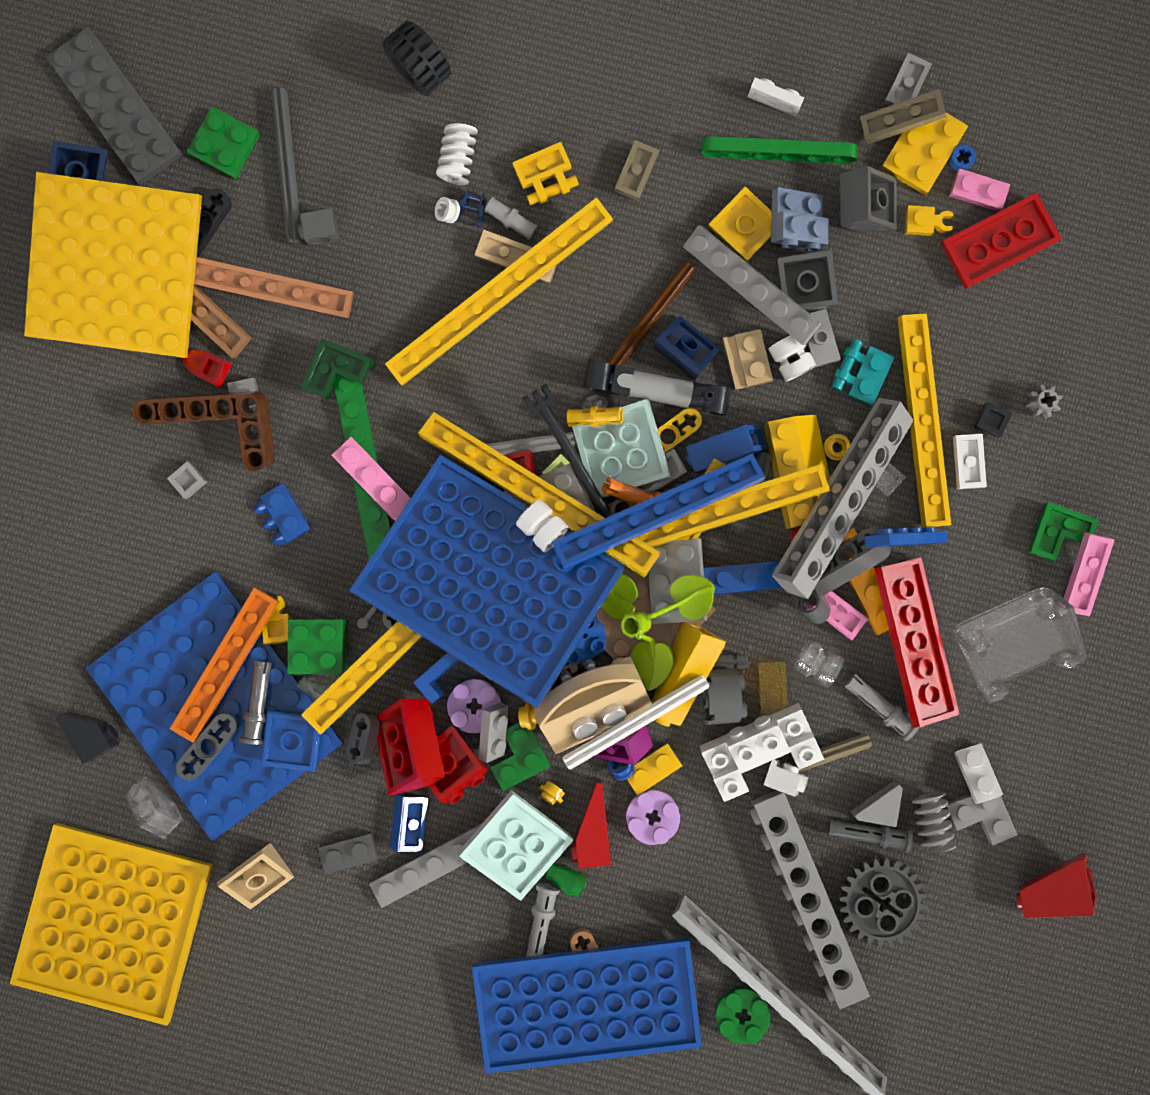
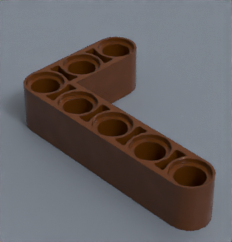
M260 391L152 397L137 401L132 408L133 417L140 424L237 419L242 462L246 469L253 472L260 471L270 466L274 461L269 405L267 397ZM249 398L253 399L256 403L255 411L251 410L248 406ZM223 400H226L229 403V412L223 409ZM198 401L201 402L204 407L203 414L200 413L197 409ZM172 403L178 408L177 415L172 412ZM147 405L152 409V416H149L146 411ZM252 425H255L258 428V437H255L252 434ZM255 452L260 453L262 456V464L255 460Z

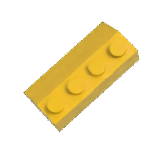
M816 415L793 416L769 421L764 425L769 453L772 455L771 463L775 479L821 464L828 483L830 476ZM820 495L782 506L786 529L802 526Z

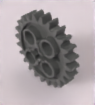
M883 856L880 864L875 857H872L871 865L861 860L862 869L859 870L857 867L852 866L855 873L853 877L848 874L844 875L849 881L848 885H839L845 891V894L837 895V898L844 902V904L838 906L839 911L846 912L841 919L844 923L850 922L847 929L850 932L856 930L855 936L858 940L865 936V942L868 945L875 939L876 945L880 948L884 940L890 947H893V939L895 938L903 944L902 935L906 934L912 938L913 935L910 929L912 927L920 929L916 920H925L920 910L927 909L928 906L920 902V900L926 898L927 894L918 891L924 885L920 881H915L918 875L914 871L908 873L910 867L906 864L899 868L900 862L897 859H894L889 864L888 858ZM877 877H884L883 886L874 888V880ZM867 887L878 897L886 900L891 906L902 912V915L897 916L883 904H879L873 897L863 892L862 888ZM906 893V900L902 904H896L897 895ZM863 899H868V907L863 911H859L857 909L858 903ZM885 915H890V923L887 926H880L881 918Z

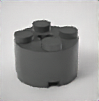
M734 668L711 670L706 679L709 683L708 689L698 694L700 712L706 711L707 718H703L704 724L715 725L740 722L741 718L747 717V705L745 701H742L741 690L745 689L743 674H737Z

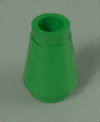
M554 863L546 875L547 879L570 898L572 895L579 898L588 878L582 876V872Z

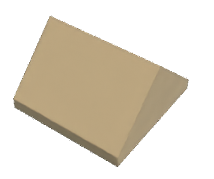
M269 843L219 880L217 885L247 908L252 909L294 878V876L272 844Z

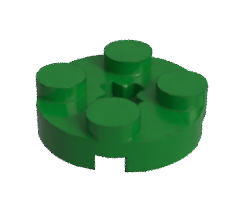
M737 986L719 998L715 1008V1018L721 1034L728 1040L737 1044L757 1043L769 1027L770 1011L766 1001L762 1000L755 990L746 986ZM742 1009H747V1014L750 1015L749 1018L743 1022L739 1021V1018L735 1016L736 1012L741 1013Z

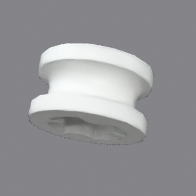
M441 197L435 206V217L437 220L450 224L457 220L460 212L457 200Z

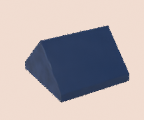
M681 316L657 338L654 345L658 352L694 381L721 349Z

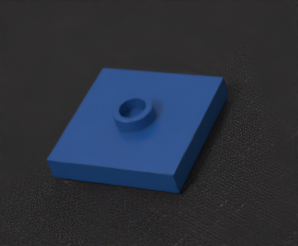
M267 711L261 766L316 772L321 735L301 714Z

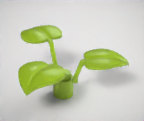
M621 574L601 606L612 618L623 619L621 629L626 636L636 637L637 640H645L634 647L631 659L647 691H651L664 683L674 666V656L671 648L665 643L655 644L654 638L644 635L651 627V619L676 607L679 608L680 614L686 619L699 620L705 617L712 607L715 590L713 583L707 578L700 575H685L676 579L670 587V594L676 602L647 615L642 611L634 613L635 607L632 603L637 599V588L630 577Z

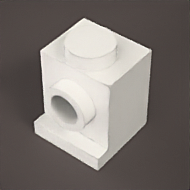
M772 760L764 785L794 797L798 796L799 792L803 793L808 777L798 773L799 769L796 766L784 763L783 767L779 766L781 760Z

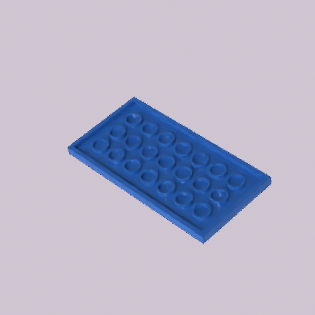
M689 937L472 964L485 1074L702 1047Z

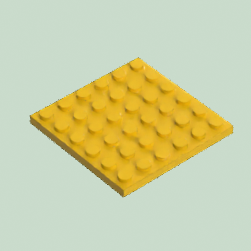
M36 172L24 336L187 358L202 196L199 194Z
M60 823L54 824L10 984L167 1026L171 1022L213 864Z

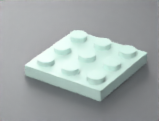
M648 399L622 407V424L599 425L597 428H593L591 425L572 426L582 463L603 498L611 496L602 493L603 483L609 484L605 480L607 477L636 488L671 477Z
M511 790L462 846L458 854L463 860L521 901L574 839L571 834Z

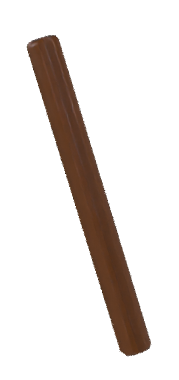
M685 261L606 363L614 366H623L695 273L693 265Z

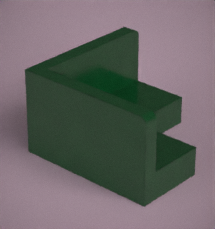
M322 338L301 388L309 394H315L328 400L338 375L363 385L369 369H374L376 363L369 357Z

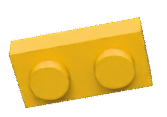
M665 743L634 765L633 774L627 780L638 796L682 767V764L668 743Z

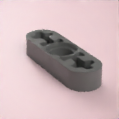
M223 713L216 716L177 762L176 772L183 780H193L206 770L237 733L239 720L234 714ZM229 719L231 721L229 723L231 730H225L219 736L210 733L211 730L213 733H216L222 728L221 720ZM204 739H211L214 742L215 749L213 753L206 754L202 751L201 743ZM197 756L201 758L193 767L196 772L187 773L185 771L187 769L185 762L190 763Z

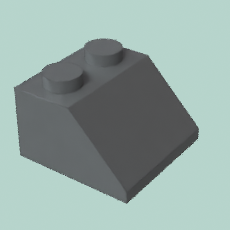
M869 166L840 173L839 193L841 210L839 218L841 226L854 231L897 230V178Z

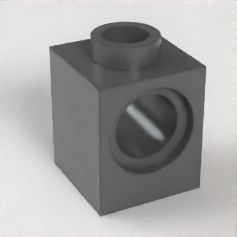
M332 208L300 214L301 223H298L299 235L301 240L305 239L310 247L341 241L337 217Z

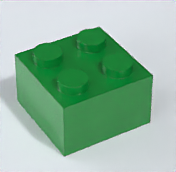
M348 619L288 620V674H344L348 670Z

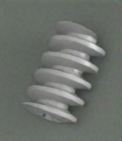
M946 792L923 794L912 800V803L921 804L920 808L914 810V814L923 815V818L916 821V824L925 826V829L919 831L918 835L927 837V840L921 842L920 846L929 847V852L932 853L946 852L956 848V843L950 841L954 838V833L948 830L952 827V822L946 819L950 816V811L943 809L948 805V800L941 798L946 795Z

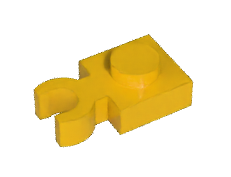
M908 205L905 216V234L931 236L934 233V229L943 234L949 233L952 230V226H945L942 223V219H951L953 212L943 211L939 215H935V207Z
M278 596V601L280 602L262 630L263 643L265 645L288 642V620H290V615L288 613L282 614L285 609V601L281 596Z

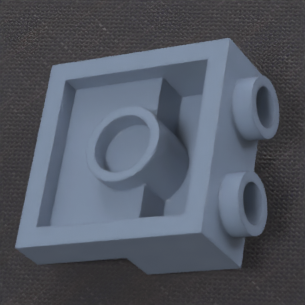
M781 187L773 189L771 243L782 244V248L785 249L802 247L806 252H818L820 248L827 246L829 218H823V195Z

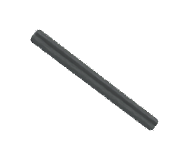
M283 87L273 88L271 94L286 240L290 244H298L302 242L298 231V223L301 222L288 95Z

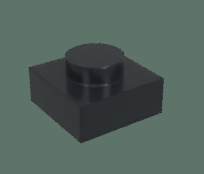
M986 402L974 428L1000 438L1012 412Z

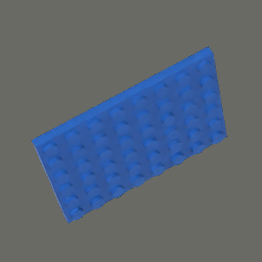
M440 455L349 591L538 709L626 566L607 554L600 553L567 569H563L553 547L547 552H543L533 541L534 535L527 536L516 526L520 516L528 509L527 506ZM567 531L564 536H567L571 533Z
M214 572L86 667V670L211 841H214L306 772L261 766L263 745L239 742V738L243 736L245 722L242 716L244 712L248 711L254 661L272 663L264 714H267L269 710L302 714L314 703L295 675L288 674L287 664L273 645H265L263 643V634L261 632L203 729L204 731L216 716L223 713H232L239 720L237 733L199 777L193 780H183L178 776L176 772L177 762L193 743L170 730V727L243 607L219 572ZM229 719L221 720L222 728L216 733H213L211 730L210 733L219 736L223 731L231 730L229 727L231 721ZM264 722V727H263V734H262V739H263V740H264L266 722ZM332 725L321 734L318 762L344 743ZM204 739L201 743V749L204 753L211 754L215 749V744L211 739ZM197 756L194 761L190 763L185 762L187 765L185 771L187 773L196 772L193 767L201 758Z

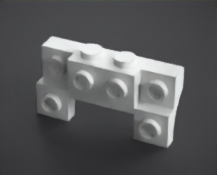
M799 703L772 715L761 716L749 725L733 728L728 734L700 745L701 753L724 802L749 792L741 773L790 752L799 770L824 759Z

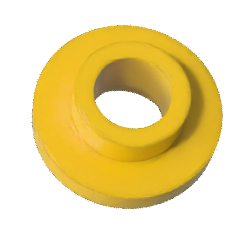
M841 434L831 435L824 443L826 456L831 460L840 461L851 445L850 441ZM834 443H838L841 446L840 452H835L832 449Z
M526 703L525 706L519 707L518 717L520 726L528 728V730H534L538 722L532 705Z
M547 781L545 785L539 787L542 791L541 798L549 804L554 805L555 802L558 804L563 802L562 797L565 793L552 782Z

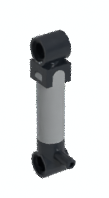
M588 360L583 384L585 389L624 397L648 399L650 401L700 410L709 414L726 416L731 389L728 387L702 384L634 370L635 368L620 365L614 366L605 362Z

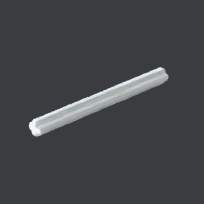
M703 675L696 677L563 756L565 765L568 769L576 767L708 689L709 683Z

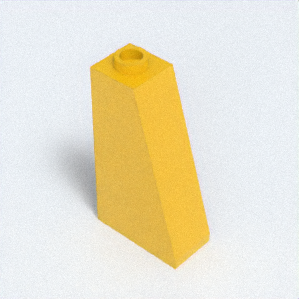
M682 622L671 649L674 656L672 672L665 682L656 688L651 701L652 704L700 675L707 679L726 642L705 628ZM697 695L654 721L668 727L671 723L681 726Z

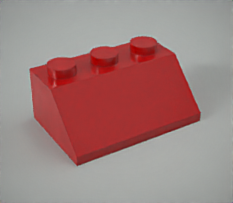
M400 699L376 716L380 724L377 742L388 796L430 786L445 777L444 765L438 746V737L433 722V713L428 699Z

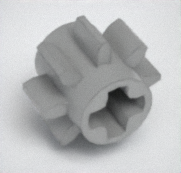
M1042 384L1037 386V392L1032 391L1027 394L1031 399L1026 407L1034 411L1033 417L1043 413V417L1046 419L1051 417V411L1057 412L1061 409L1058 406V402L1062 396H1058L1054 392L1055 386L1045 390V386ZM1041 399H1042V400H1045V399H1046L1047 404H1045V403L1042 404V403H1041Z

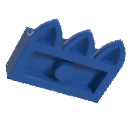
M284 483L260 496L261 499L254 507V513H270L263 523L264 529L272 530L279 528L273 537L272 544H288L312 530Z

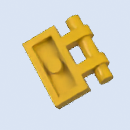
M561 142L512 162L523 190L531 186L535 189L534 193L526 196L530 206L538 202L543 204L548 201V198L559 193L564 195L570 192L571 188L579 185L575 175L566 179L563 174L571 170L572 167ZM555 176L557 183L543 188L541 182Z

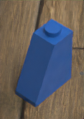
M744 425L686 446L688 451L686 459L689 466L694 469V472L707 470L714 458L726 464L752 453L754 455L766 451L768 447L760 425Z

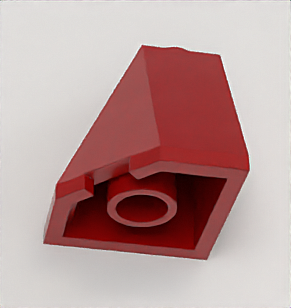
M1086 853L1079 854L1022 884L1020 893H1016L1018 909L1023 910L1024 918L1094 915L1097 899L1091 868H1086V864H1088Z

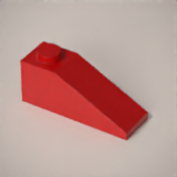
M596 780L576 834V844L571 845L572 861H578L579 869L611 865L602 780Z

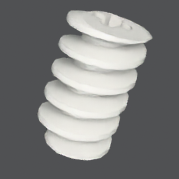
M460 123L445 126V136L442 138L443 146L440 149L441 157H439V167L436 171L437 176L442 180L455 185L468 184L469 181L462 178V175H470V170L465 168L464 165H472V160L466 157V155L474 154V150L468 147V145H475L476 140L469 136L478 133L475 127Z

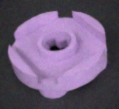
M469 679L457 685L451 692L447 703L448 715L453 725L462 731L480 733L482 709H478L476 713H471V709L467 708V703H471L472 698H476L477 703L482 704V709L500 703L501 698L495 688L487 681Z
M650 789L631 799L626 810V820L629 831L637 840L645 844L656 845L665 844L674 836L680 824V814L677 804L669 794L661 790ZM653 810H657V816L660 817V820L650 824L649 819L645 817L646 813H652Z

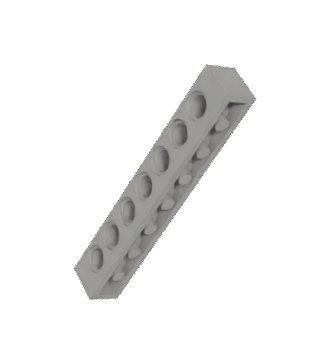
M878 398L829 479L828 486L830 491L820 494L773 572L772 577L786 592L808 599L914 421L900 401Z
M776 790L752 800L753 809L749 810L755 825L760 824L764 834L760 835L766 851L769 849L772 851L775 859L770 861L776 875H782L785 884L781 885L787 901L792 900L796 908L792 911L793 917L798 927L803 925L806 935L802 936L807 950L809 952L814 951L817 960L813 961L818 976H824L827 982V986L823 988L829 1002H835L838 1008L842 1009L870 997L785 793ZM773 817H780L782 819L781 826L778 829L769 828V821ZM783 843H792V850L788 854H780L779 849ZM794 868H802L803 873L799 879L790 878V873ZM806 893H812V902L806 905L801 904L802 896ZM815 919H824V924L820 929L814 930L811 928ZM833 944L834 950L831 954H822L825 945ZM837 970H845L842 979H833V975Z

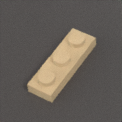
M483 230L475 256L507 268L532 247ZM556 266L538 280L550 284Z

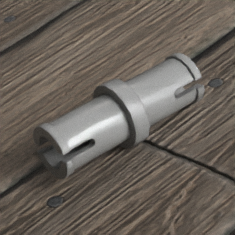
M494 197L490 199L484 211L504 223L503 227L515 230L527 238V240L532 238L538 225L519 215L517 209H510Z

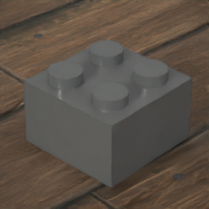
M832 250L777 258L775 266L778 288L807 312L832 309L839 304Z

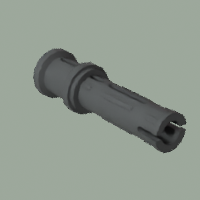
M830 819L828 822V837L832 836L878 844V847L881 849H886L887 847L902 849L904 853H909L912 847V829L906 828L904 831L889 828L887 825H881L880 828L835 821L833 819Z

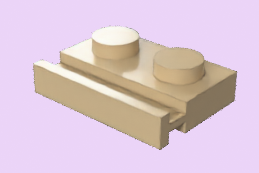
M761 329L722 339L734 391L773 381Z

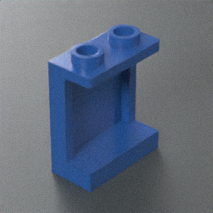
M449 653L414 682L431 704L445 694L436 683V680L459 661V659Z

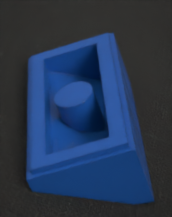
M396 795L390 842L392 849L397 852H422L428 797Z

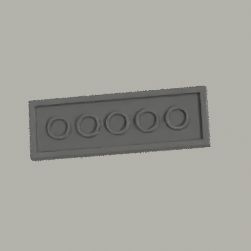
M89 26L46 56L140 185L183 156L182 152Z

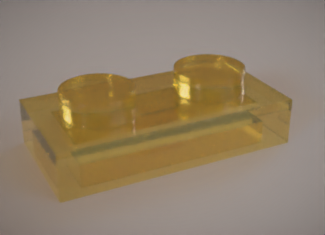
M784 661L757 662L760 717L769 716L788 708L786 663Z

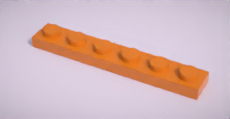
M258 588L252 590L171 725L170 730L192 743L196 741L280 601Z

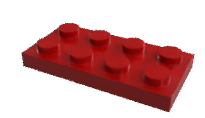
M1035 193L943 240L940 244L966 290L1059 242L1062 238L1038 193Z

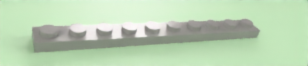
M683 896L678 901L672 916L680 926L686 928L697 938L701 945L706 946L714 953L721 963L726 964L734 971L741 981L747 983L758 993L762 1000L767 1001L776 1009L782 1018L788 1020L796 1027L803 1037L808 1038L819 1048L823 1055L829 1057L837 1064L841 1071L858 1083L865 1093L885 1095L887 1077L687 896Z

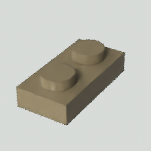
M635 140L614 192L639 201L658 157L659 150Z

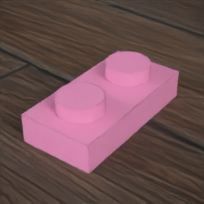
M959 169L949 197L1000 212L1003 209L1010 184Z

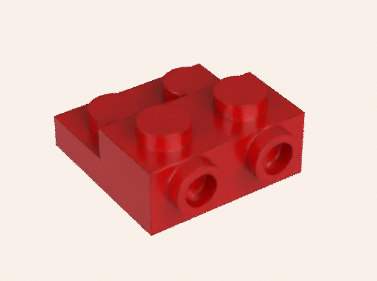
M452 725L438 736V746L444 765L445 777L429 786L437 799L444 804L458 802L464 796L462 791L470 785L476 787L485 780L484 774L488 771L484 763L479 760L476 752L470 748L458 729Z

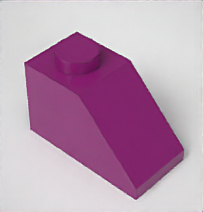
M643 726L593 757L635 765L653 746L647 726Z

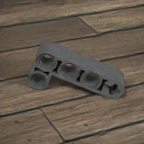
M865 529L840 544L808 599L791 594L799 611L812 623L821 624L830 616V606L824 595L882 562L889 556L891 547L866 548L865 537L875 536V530L877 529Z

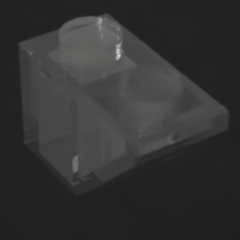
M142 776L136 784L132 785L125 795L140 828L165 839L183 820L175 803L145 776Z

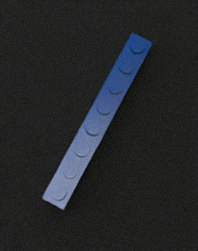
M752 453L552 542V547L563 569H567L764 481L765 475Z

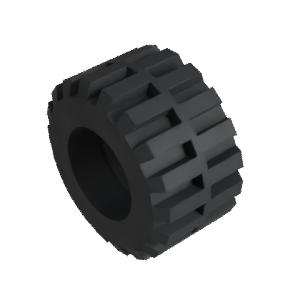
M410 20L403 22L382 42L384 51L393 66L422 95L429 96L452 74L450 65L439 47L421 27Z

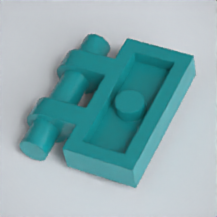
M853 339L850 347H846L843 353L845 358L840 369H836L833 375L835 380L831 388L841 391L845 383L851 386L847 394L848 397L871 407L877 398L895 357L871 346L866 354L863 355L859 352L863 343L860 340ZM854 362L860 364L856 376H852L849 373Z

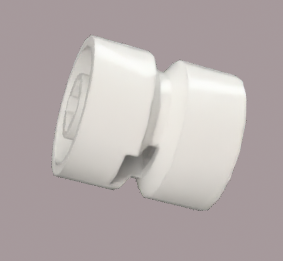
M792 336L780 340L768 349L774 361L780 362L779 370L785 382L817 366L811 353L804 351L806 345H801ZM798 355L799 360L792 364L788 362L787 359Z
M538 500L520 516L516 526L527 536L534 535L533 541L543 552H547L552 548L553 541L562 538L566 534L569 526L557 516L551 517L552 509L543 500Z

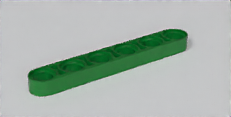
M706 137L702 139L701 154L710 158L848 164L857 161L858 146L853 143Z

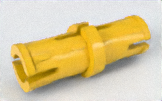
M591 406L590 409H568L567 423L569 427L591 425L593 428L605 424H622L623 410L622 407L598 408V406Z

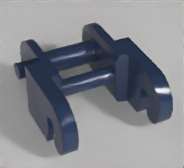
M466 189V192L462 193L464 199L459 200L460 212L456 221L459 222L462 210L468 208L478 211L479 220L476 226L481 227L485 213L483 203L487 202L485 193L478 196L469 193V189ZM468 199L479 201L478 207L468 205Z

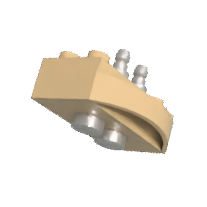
M631 656L617 658L612 661L611 665L600 668L596 667L592 659H588L585 661L587 672L571 678V674L567 670H564L560 673L563 684L551 692L548 691L538 709L532 705L539 727L555 754L602 734L652 704Z

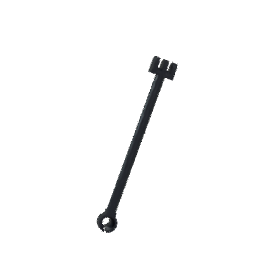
M546 384L540 386L545 395L543 398L536 389L531 392L536 401L534 404H532L531 399L527 395L522 397L530 414L533 415L538 411L541 413L600 515L604 518L612 516V512L549 407V404L556 400Z

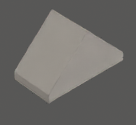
M892 781L851 810L850 813L859 821L896 827L903 789L900 784Z

